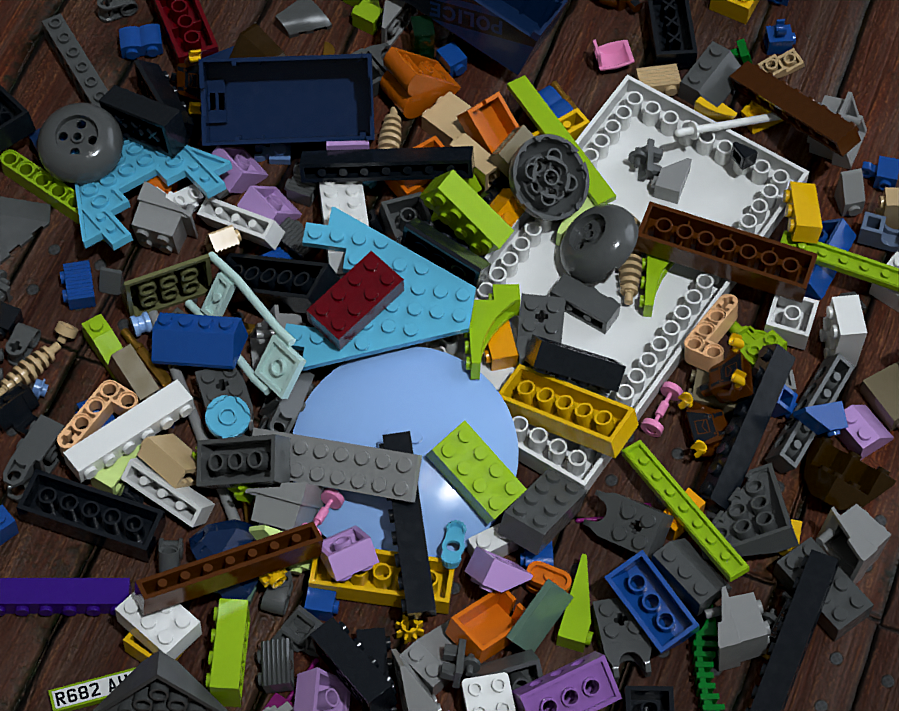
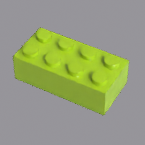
M454 170L434 178L419 196L425 206L433 210L439 216L441 222L448 225L459 239L464 240L469 245L470 250L476 255L483 256L499 250L514 232Z
M465 420L426 454L428 459L487 524L495 520L527 490Z
M220 598L219 607H214L213 620L215 621V629L212 628L211 643L213 645L208 657L210 673L206 675V688L224 707L241 708L250 628L248 600Z

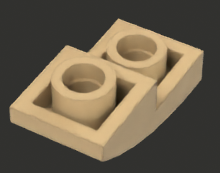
M794 48L778 57L774 54L758 63L765 72H771L777 79L805 67L804 61Z

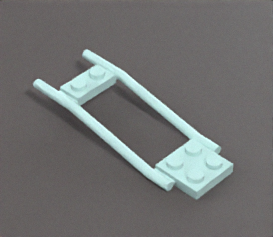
M209 252L210 261L221 272L217 274L201 309L191 299L185 302V306L194 315L223 316L236 287H238L276 334L272 335L255 371L241 354L237 364L250 381L265 395H268L273 390L281 399H288L306 363V360L291 347L295 344L296 339L278 323L244 280L215 252Z

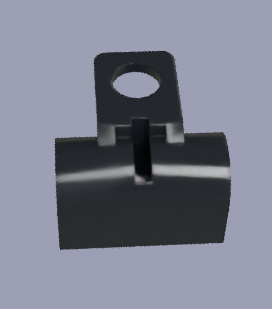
M19 382L0 396V431L2 433L13 427L26 436L29 429L25 428L38 419V417L32 414V411L38 408L40 404L32 389L22 382Z

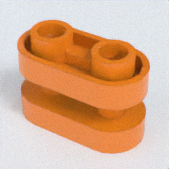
M534 561L528 565L527 571L533 577L525 582V587L530 593L536 595L547 579H550L570 594L572 579L569 573L541 561Z

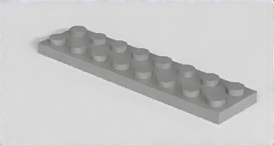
M253 427L252 436L276 434L291 438L290 481L415 502L422 455Z

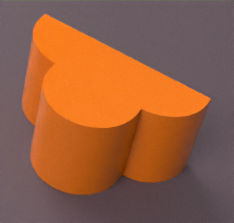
M392 46L384 57L383 64L387 71L381 78L380 88L406 118L413 119L421 116L426 109H430L436 103L439 97L446 95L449 91L455 95L461 88L437 60Z

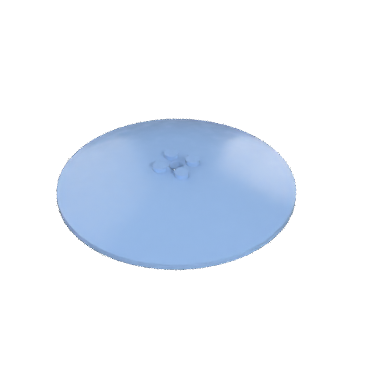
M407 346L348 360L334 369L316 386L305 401V409L297 417L293 434L379 448V443H383L382 435L410 431L413 454L422 455L418 488L428 556L440 558L442 555V543L445 540L447 531L446 525L451 521L460 520L466 525L467 530L464 538L466 549L468 548V538L491 528L499 518L498 516L487 524L426 456L429 451L465 420L515 477L517 476L518 439L510 411L500 393L482 373H480V379H470V370H466L465 361L446 352L419 346ZM336 489L343 495L345 501L339 509L329 507L328 515L322 524L317 526L321 534L328 538L356 525L371 537L375 549L399 552L398 545L393 546L391 532L396 531L395 523H390L388 509H393L392 501H387L385 497ZM449 543L447 549L457 551L460 549V546L457 543Z

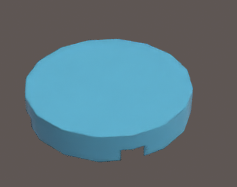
M221 395L213 399L207 406L205 413L206 426L210 433L220 439L240 437L248 430L250 410L241 398Z

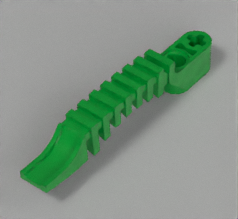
M703 612L704 626L695 633L696 637L691 647V654H693L692 665H694L693 675H696L694 686H697L696 697H699L698 708H701V711H724L725 704H717V701L720 699L719 693H713L716 684L711 683V680L714 678V672H711V669L714 667L713 659L717 655L718 641H715V637L718 636L716 617L706 619Z

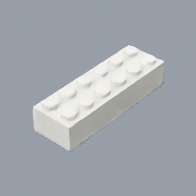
M362 181L319 182L323 225L329 224L331 208L336 207L369 226ZM326 249L328 263L337 274L345 273L342 268L346 252Z

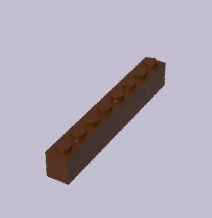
M746 61L729 76L737 92L842 157L861 141L858 134L859 128L855 123L846 121L839 113L831 112L827 106L816 103L812 97L803 95L799 89H793L786 81L778 80L771 72H765L757 64L754 65Z
M313 521L136 580L134 596L144 616L321 556L323 539Z

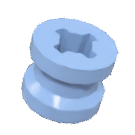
M147 311L142 312L140 316L136 317L133 315L129 317L136 338L145 332L152 333L153 327Z

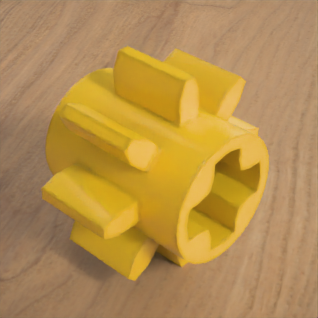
M286 568L259 576L258 580L265 588L269 585L273 589L277 588L287 579L285 576L287 573Z
M403 614L402 621L395 623V628L398 629L396 637H402L404 644L415 642L418 636H424V630L421 629L423 627V620H409L408 616L406 617Z

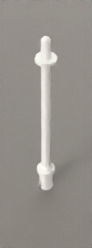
M773 113L703 125L690 121L687 127L676 129L674 135L676 137L689 136L690 139L696 140L701 133L782 119Z

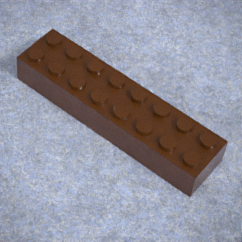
M651 201L639 227L638 239L634 250L800 303L803 302L818 254Z

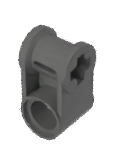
M97 0V6L100 9L98 17L103 22H112L116 19L131 16L138 10L135 0Z
M20 322L15 326L10 339L5 345L10 365L18 366L20 360H25V357L32 353L40 340L41 330Z
M159 538V572L181 566L184 554L183 538H179V540Z
M286 569L287 573L285 574L287 579L282 585L274 589L271 585L267 587L261 602L262 611L281 616L285 615L293 590L292 574L288 569Z

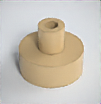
M58 321L55 327V331L59 333L57 341L65 344L67 338L75 339L79 330L71 324Z

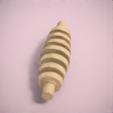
M391 107L390 113L384 118L378 137V149L400 148L401 117L398 115L399 109L397 107Z
M633 250L626 262L618 269L620 293L624 296V304L626 305L633 304V297L638 294L642 275L641 252Z
M54 342L50 347L42 346L39 349L40 351L36 350L32 355L26 356L25 360H20L18 366L15 365L12 368V372L6 375V379L3 378L0 381V396L19 382L27 386L31 384V381L34 382L38 375L40 376L44 369L49 367V362L52 363L55 360V353L61 349L60 344Z

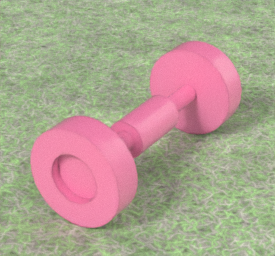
M664 382L660 388V392L666 398L659 404L655 412V419L645 418L641 424V429L649 436H661L664 427L658 421L660 418H663L668 409L669 400H680L678 396L683 393V390L673 382Z
M326 488L321 494V500L325 507H321L313 519L316 527L321 525L328 515L329 507L339 509L343 505L344 497L336 489Z

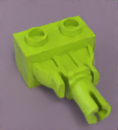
M735 321L728 330L730 334L736 333L742 336L744 347L740 351L750 363L751 369L755 366L758 353L763 346L779 344L787 351V342L773 329L767 333L762 330H755L752 326H741Z

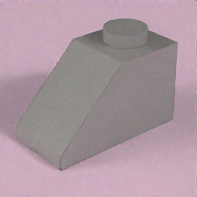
M686 158L661 168L659 176L655 175L652 181L651 188H654L653 197L678 204L690 172L692 159Z
M861 168L840 173L834 198L842 217L856 216L863 211L865 191Z

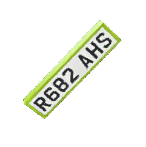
M135 668L48 690L53 711H72L101 703Z

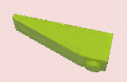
M100 313L81 324L84 338L114 381L118 382L109 369L108 364L111 355L123 347Z
M586 554L581 556L570 595L574 598L565 609L556 642L557 646L582 653L584 652L585 645L590 646L594 633L590 631L591 613Z

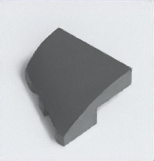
M297 0L275 16L276 27L288 38L297 37L300 34L314 33V29L326 27V30L332 28L330 20L312 0Z
M298 605L270 641L289 638L294 647L293 651H302L318 658L319 656L316 653L310 634L324 623L301 605Z

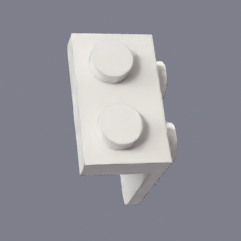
M507 673L466 678L461 682L466 711H516Z

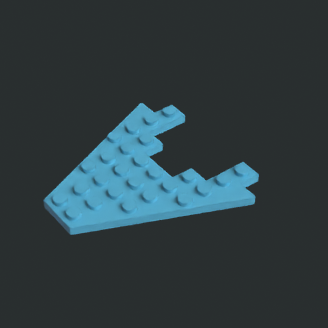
M123 138L124 145L121 158L108 175L89 184L78 185V183H74L84 247L88 248L104 239L113 250H116L133 241L131 233L115 215L131 207L129 200L123 194L143 184L144 181L147 182L158 176L167 186H170L187 177L209 199L226 190L225 182L219 176L232 169L231 162L188 145L172 158Z
M336 207L331 208L328 225L306 222L302 241L303 246L346 252L342 268L345 273L349 272L372 251L404 279V291L341 350L334 346L315 327L286 323L285 330L296 339L295 344L291 347L304 351L303 358L306 360V363L302 369L303 371L469 332L476 293L475 286Z

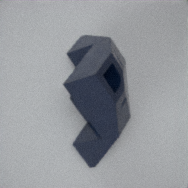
M236 519L208 524L189 538L191 551L196 560L256 541L249 532V527L258 525ZM259 577L218 590V592L225 599L246 600L258 583Z

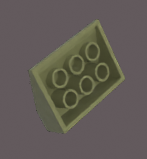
M209 254L123 282L120 291L129 317L133 315L136 317L140 316L145 311L147 313L153 310L160 311L184 303L189 299L192 300L207 295L212 282Z

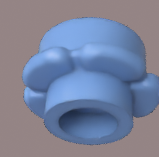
M36 379L32 391L37 400H39L40 396L45 397L49 386L45 384L46 379Z

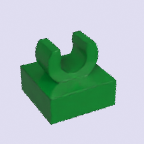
M745 39L736 41L738 49L735 48L730 51L739 63L743 61V64L746 61L752 63Z

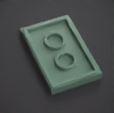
M547 579L510 630L507 638L524 650L532 649L535 652L574 597L550 579Z

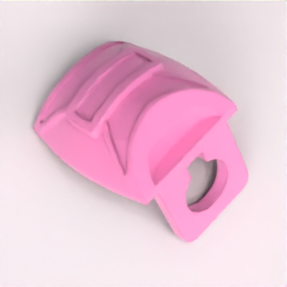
M596 39L592 40L593 51L600 71L616 70L635 62L628 40L610 42L599 47Z

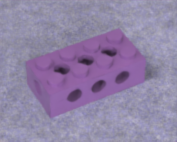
M597 651L512 691L519 711H598L622 699L605 655ZM590 681L588 688H586V683ZM569 691L568 697L564 699L565 693ZM548 701L547 707L543 709L544 703Z

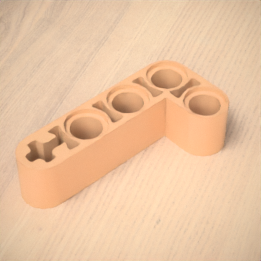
M732 294L720 296L684 341V359L688 364L709 372L711 367L724 360V349L717 343L738 318V299Z
M106 380L101 383L58 435L57 443L61 455L64 457L63 452L99 430L113 412L121 416L138 405L137 395L114 380ZM82 426H87L85 429H79Z

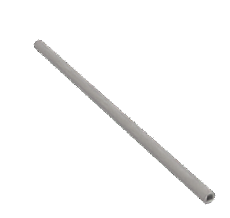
M157 310L148 313L152 327L159 316ZM167 365L173 381L178 379L190 394L180 366ZM194 404L195 409L187 417L197 440H209ZM216 489L228 520L236 519L241 521L229 490Z

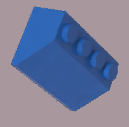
M844 218L822 221L823 229L818 241L849 251L857 235ZM815 264L804 297L821 300L835 278L837 271Z
M160 312L152 328L151 361L153 364L234 369L248 338V333L242 319L239 317Z
M643 550L604 577L661 654L680 645L699 631L700 625Z

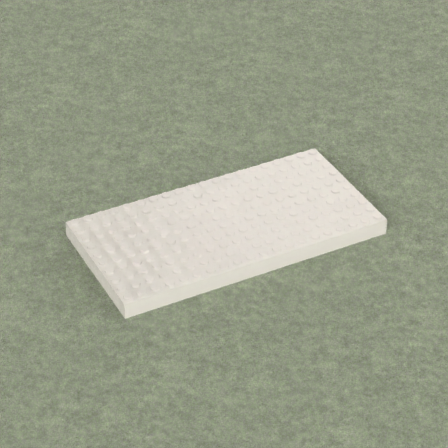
M627 74L575 141L616 194V200L608 204L625 208L642 222L651 201L769 238L785 216L784 190L788 189L790 181L807 183L809 171L731 129L701 133L696 140L690 139L689 136L676 137L674 131L687 127L690 121H695L698 125L715 123L716 121ZM649 138L655 140V147L663 149L662 159L659 163L653 161V164L660 165L663 168L686 158L692 159L690 172L678 204L653 197L654 188H651L653 178L648 177L644 182L639 181V168H635L634 164L628 160L629 153L635 151L636 147L646 146ZM734 142L743 144L758 152L754 165L744 170L740 169L730 156ZM550 189L549 194H555V191ZM524 211L511 227L514 232L502 247L485 256L488 262L491 263L488 276L477 289L474 300H488V293H492L493 284H519L520 299L522 293L550 296V291L564 273L567 274L560 260V246L555 245L556 234L562 220L544 221ZM641 252V258H646V253ZM675 263L669 269L657 290L652 317H644L643 308H639L640 294L644 295V289H640V285L638 294L633 297V304H624V296L620 293L619 271L616 267L608 272L607 277L594 283H583L589 287L596 288L601 294L612 297L621 304L619 316L607 333L604 334L564 312L561 343L615 359L625 365L626 369L618 392L611 390L610 394L597 390V388L592 387V384L589 387L576 384L571 378H568V381L565 382L635 408L637 420L639 421L659 393L663 383L669 379L684 358V341L718 298L724 294H729L737 282ZM642 271L641 276H645V271ZM513 316L509 319L515 345L517 342L519 316ZM463 333L415 345L446 352L463 361H466V357L469 356V354L464 352V342L468 338H464ZM483 354L480 373L499 392L516 367L491 371L490 364L485 363ZM523 416L512 417L518 439V461L540 474L550 469L571 482L578 484L588 492L612 458L550 433L544 428L530 425Z

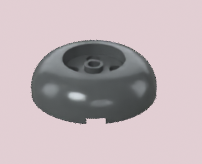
M73 103L57 109L45 120L37 139L38 155L45 170L61 182L78 183V185L93 183L108 175L118 164L124 145L123 134L116 119L105 109L90 103ZM80 125H86L83 129H79ZM91 138H97L95 144L89 143ZM74 150L79 154H71V152Z
M552 134L535 136L524 142L517 149L510 162L508 175L512 195L526 213L537 219L558 221L568 218L582 207L588 195L589 172L586 162L583 163L577 153L579 150L568 140ZM553 189L555 194H549V190Z
M614 204L597 205L577 216L565 231L560 245V260L567 274L582 283H594L605 279L607 273L615 267L619 269L629 258L637 243L639 228L635 222V217L625 208Z

